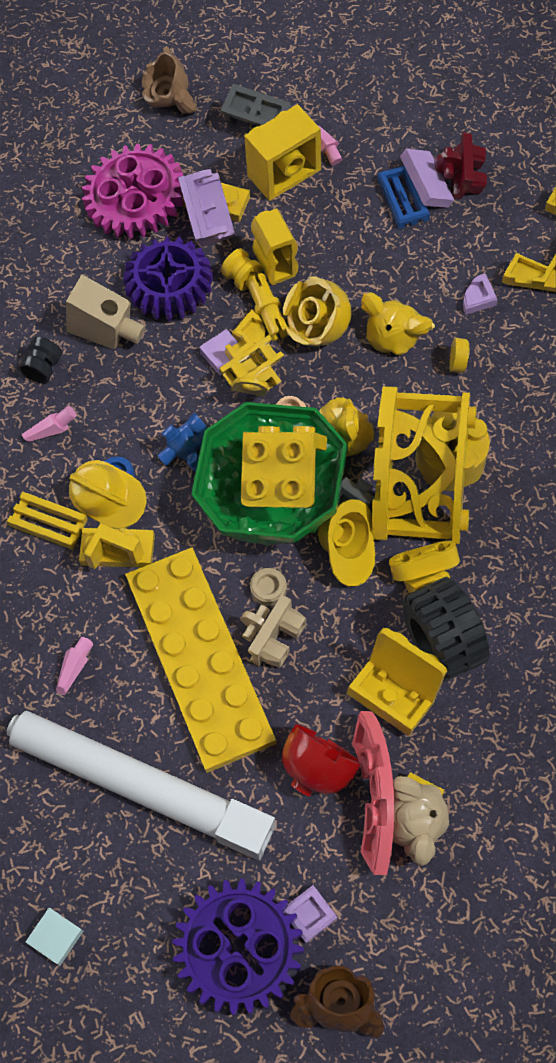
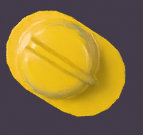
M94 460L84 463L70 475L69 497L72 504L81 513L109 527L126 528L136 523L144 514L147 500L146 492L141 482L121 469L107 462Z
M350 499L341 503L337 508V513L319 527L318 538L323 549L329 552L331 569L337 580L346 586H359L370 577L375 565L372 513L369 507L361 500Z

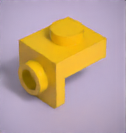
M100 523L95 533L88 535L83 546L87 564L93 569L98 567L105 552L135 565L139 564L144 554L140 539L134 532L126 528L116 530Z

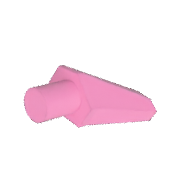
M318 126L321 129V152L326 154L332 166L340 163L342 157L337 149L339 142L322 127Z
M67 406L59 413L50 414L24 432L22 436L24 440L30 442L63 433L69 429L67 424L77 416L76 412L72 407Z
M81 637L74 648L71 647L65 652L56 687L57 693L62 695L67 693L88 661L86 656L93 646L92 641L88 638Z

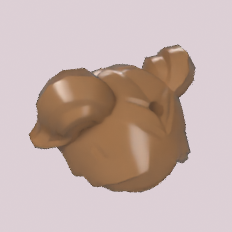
M166 46L164 52L160 53L154 62L146 65V71L142 77L143 98L147 104L154 108L176 106L182 114L196 112L197 104L187 91L189 82L184 67Z

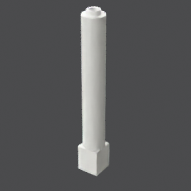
M24 711L20 716L15 715L7 728V736L10 737L9 744L216 838L218 843L258 861L261 860L276 827L275 817L237 800L231 799V801H228L29 711Z

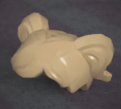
M398 776L393 779V842L404 847L406 855L411 857L412 861L421 867L429 863L434 857V842L446 832L449 826L448 806L440 790L434 785H422L411 778Z

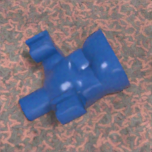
M195 412L179 428H175L171 424L162 431V435L167 440V447L157 456L166 466L176 457L186 460L187 464L196 473L199 460L197 451L201 448L204 431L208 427Z

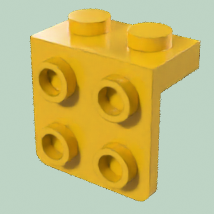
M271 426L258 427V432H243L242 504L247 507H311L314 504L316 451H326L327 436L315 433V427L295 426L293 427V432H280V427Z
M382 628L378 633L369 662L349 685L346 694L410 736L432 707L447 669L439 662L436 656L423 652L411 644L401 633L393 632L388 628Z

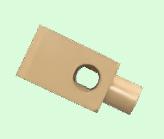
M83 275L80 276L66 300L67 332L111 349L117 347L122 337L138 344L145 331V325L130 319L131 303L127 299Z

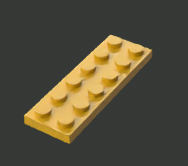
M193 547L126 573L127 581L206 773L277 744Z

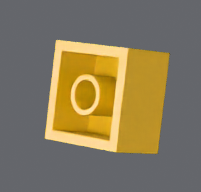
M298 104L287 111L280 112L272 120L253 128L248 134L244 135L247 175L269 201L321 170V129Z

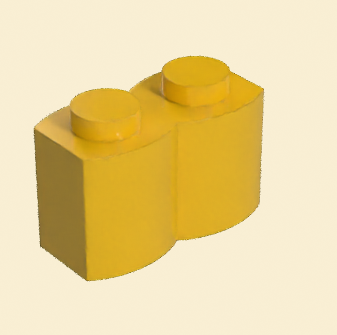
M277 208L259 213L251 223V231L255 237L252 248L269 282L275 285L296 276L298 263L295 256L298 245Z

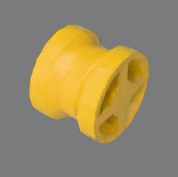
M242 248L233 251L225 259L221 267L222 275L227 279H233L235 286L241 291L248 290L245 282L249 277L255 275L258 281L257 274L263 271L262 265L256 260L249 259L248 252Z

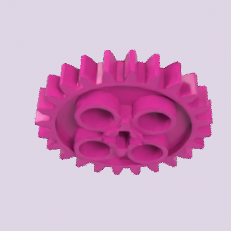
M136 144L134 151H129L125 145L121 154L111 150L112 158L109 160L105 157H100L103 164L101 167L91 166L94 175L85 176L88 185L82 186L85 195L82 197V201L89 218L93 220L97 228L102 226L105 234L113 230L116 238H119L126 231L128 238L132 239L135 231H139L142 237H145L146 229L148 228L156 233L158 232L156 224L160 222L163 225H169L166 217L168 215L177 217L178 214L175 207L184 205L181 197L183 193L178 177L184 176L179 162L175 163L172 154L166 156L163 148L154 152L153 146L149 144L145 151H142L140 144Z

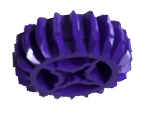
M166 235L164 242L158 243L153 238L151 246L141 243L140 252H132L131 261L126 262V272L123 276L126 296L131 299L134 308H140L144 317L152 313L156 321L162 315H166V319L170 322L173 314H178L181 319H184V311L186 310L195 314L197 310L196 304L204 305L206 296L210 295L213 281L210 261L208 258H205L202 249H195L192 241L184 244L180 236L175 242H171Z

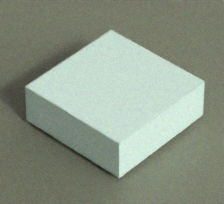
M48 908L26 943L61 966L83 931L51 908Z

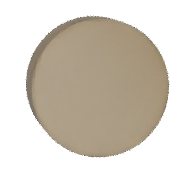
M264 568L256 572L250 582L252 597L261 605H276L280 596H285L287 592L284 575L273 568Z

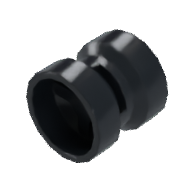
M33 337L27 348L29 353L22 358L18 370L27 379L46 384L53 374L52 366L58 363L63 352L53 341L43 337Z

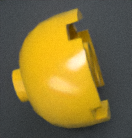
M308 277L310 279L305 282L299 281L287 294L283 307V316H287L289 327L285 326L294 341L303 345H330L342 337L347 330L351 320V305L346 293L339 285L323 278Z

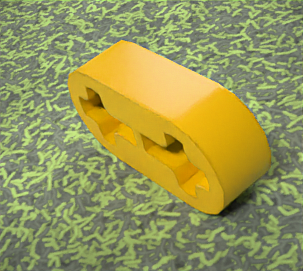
M441 541L396 554L389 560L392 576L396 581L413 580L448 570L460 562L457 546L453 541Z

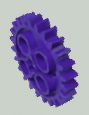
M242 878L239 881L238 888L232 890L228 880H224L223 892L220 893L210 885L208 886L210 898L205 900L196 894L194 896L198 905L196 911L187 907L183 909L186 916L190 919L189 922H179L175 925L179 931L184 933V937L172 940V944L175 947L183 949V953L174 956L173 961L176 964H186V967L179 972L178 977L180 980L193 979L187 988L189 994H193L200 989L203 991L199 1000L201 1005L204 1006L212 998L215 999L214 1011L216 1013H220L226 1003L230 1004L232 1016H236L239 1006L245 1004L249 1015H253L254 1002L257 1001L267 1010L269 1009L268 995L272 993L281 1000L283 999V994L279 985L281 983L288 986L294 985L293 979L287 974L288 971L301 970V964L292 959L294 955L304 953V947L293 944L294 940L303 936L302 930L290 929V926L298 919L297 914L284 915L283 913L288 906V901L285 899L275 904L276 890L273 888L263 896L261 894V882L259 881L256 882L251 891L247 890L245 880ZM237 908H245L252 914L251 920L244 927L233 926L229 921L231 913ZM219 918L239 942L247 939L245 942L246 950L264 970L262 975H257L239 952L236 951L232 955L229 954L232 950L231 944L226 936L214 925L215 919ZM207 935H215L221 940L219 950L213 955H204L199 950L201 940ZM270 938L277 942L279 946L278 951L271 958H261L256 953V946L262 939ZM233 966H241L248 973L247 980L239 987L229 986L225 980L227 971Z

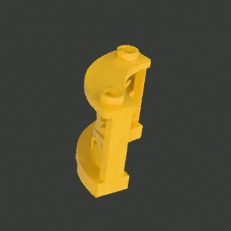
M383 386L377 426L379 428V448H375L373 480H377L375 498L372 502V532L374 539L387 540L388 535L451 539L456 544H460L461 531L468 532L469 510L463 509L468 428L475 429L477 407L470 406V393L463 392L462 396L398 393L397 387ZM398 409L424 411L420 420ZM431 412L457 413L455 427L452 430H445L442 423L446 417H442L435 422L432 429L427 425ZM411 430L416 432L409 447L401 448L398 446V435L405 434L409 439ZM458 437L457 457L455 458L446 441H451ZM422 438H424L438 453L446 469L434 484L419 495L414 481L406 473L392 469L393 460L403 459L411 455L420 445ZM455 478L453 500L450 496L442 494V492ZM397 482H404L407 485L411 494L410 500L406 501V492L401 496L394 493L393 488ZM428 504L429 512L438 518L437 507L440 505L447 506L450 511V522L424 520L422 507ZM414 512L416 519L392 518Z

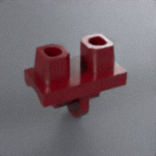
M463 132L461 143L454 148L446 147L443 153L435 157V170L444 174V178L451 179V194L454 199H461L466 192L480 194L487 185V174L474 171L473 169H480L484 164L486 148L473 145L472 134Z

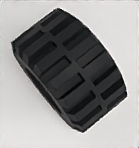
M443 577L403 597L404 620L412 641L423 652L436 656L439 662L446 667L447 673L443 681L452 680L488 662L490 656L489 643L481 618L470 598L451 578Z

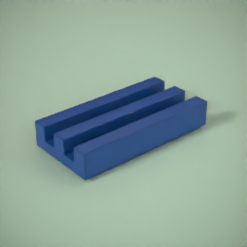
M405 166L378 173L377 180L398 229L405 228V224L408 223L411 226L415 225L418 220L423 222L429 221L430 213L427 207L423 205ZM399 175H403V178L407 184L410 194L418 209L417 212H413L412 207L408 201L404 188L402 187L401 182L398 178ZM389 178L393 183L406 215H403L389 184Z

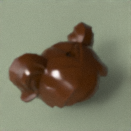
M337 965L317 972L311 982L309 993L299 994L294 998L295 1004L291 1009L290 1017L301 1028H312L319 1023L326 1029L342 1032L358 1029L361 1034H367L370 1038H380L384 1032L382 1016L378 1011L374 1010L375 990L372 987V982L363 975L356 977L352 970L347 967ZM343 1000L345 1004L339 1005L337 1001Z

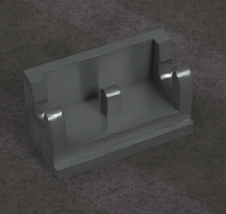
M232 84L220 111L221 114H224L227 121L233 122L235 118L261 126L275 118L280 112L287 111L292 107L290 102Z

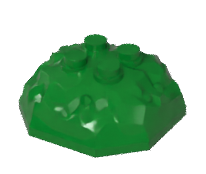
M245 402L204 431L191 495L218 531L224 536L248 543L264 544L265 546L296 543L307 534L315 533L324 522L330 520L337 513L347 443L317 408ZM261 426L280 427V432H293V427L308 426L315 427V433L327 436L326 451H316L314 504L311 507H247L242 504L243 432H258V427Z

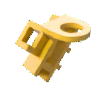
M244 333L241 335V341L233 346L230 344L225 346V355L230 361L220 367V373L231 386V391L253 394L257 398L259 396L264 397L269 389L281 382L271 367L280 362L284 354L281 351L276 354L269 343L272 340L270 335L254 344L249 336ZM259 351L262 353V355L265 357L267 361H264V359L258 353ZM230 370H231V371L233 372V374L236 376V379L233 377V375L231 374Z

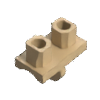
M284 595L280 596L266 620L265 618L270 610L263 605L259 607L256 614L245 611L240 618L247 626L242 635L243 638L252 641L256 633H258L248 649V652L252 655L250 662L257 666H260L263 661L281 668L290 650L289 646L276 640L280 631H283L297 639L306 626V617L293 609L291 599Z

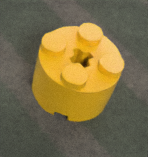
M434 411L432 416L429 417L427 425L433 429L435 422L439 418L446 417L442 423L445 430H452L457 423V413ZM476 418L475 429L468 428L464 487L472 485L479 480L483 474L489 451L490 439L487 432L488 428L486 423ZM458 437L454 440L446 441L455 458L457 457ZM422 438L420 445L416 449L415 462L424 480L429 485H432L441 476L446 467L435 449ZM455 478L444 491H454Z

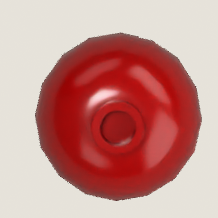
M295 723L282 751L284 769L293 778L291 786L309 797L313 791L328 795L337 793L345 788L361 765L358 762L359 760L332 740L328 739L327 741L316 736V731Z

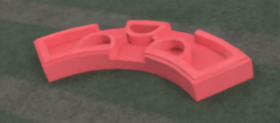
M360 711L352 745L359 763H361L362 778L369 779L371 803L365 804L364 833L360 852L374 875H387L394 832L392 769L386 740L376 716L371 711Z

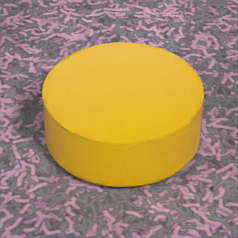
M454 338L450 351L449 370L450 372L463 373L468 364L469 341L463 338Z

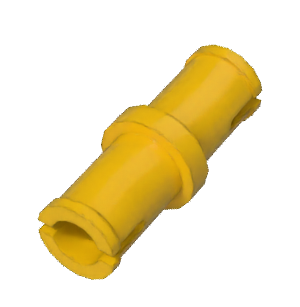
M263 273L257 274L259 279L257 282L255 275L246 280L245 284L256 304L254 307L256 314L262 317L272 341L278 340L277 333H279L281 339L288 336L289 334L285 326H288L280 311L281 303L277 297L273 296L266 281V276Z

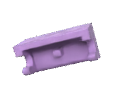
M211 169L178 177L195 240L203 247L235 237L236 234L218 173L212 174Z

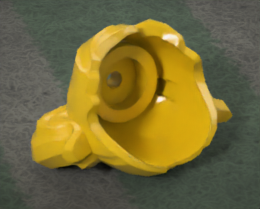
M372 292L364 293L362 296L361 309L369 315L366 338L371 346L380 352L388 353L391 351L395 355H403L415 346L420 336L426 335L429 330L435 327L432 319L420 315L411 306L404 305L396 300L382 302V299ZM388 325L392 326L390 331L386 329Z
M350 398L332 399L320 409L319 412L346 441V456L357 455L364 451L374 439V429L372 423L369 422L368 415L358 411Z

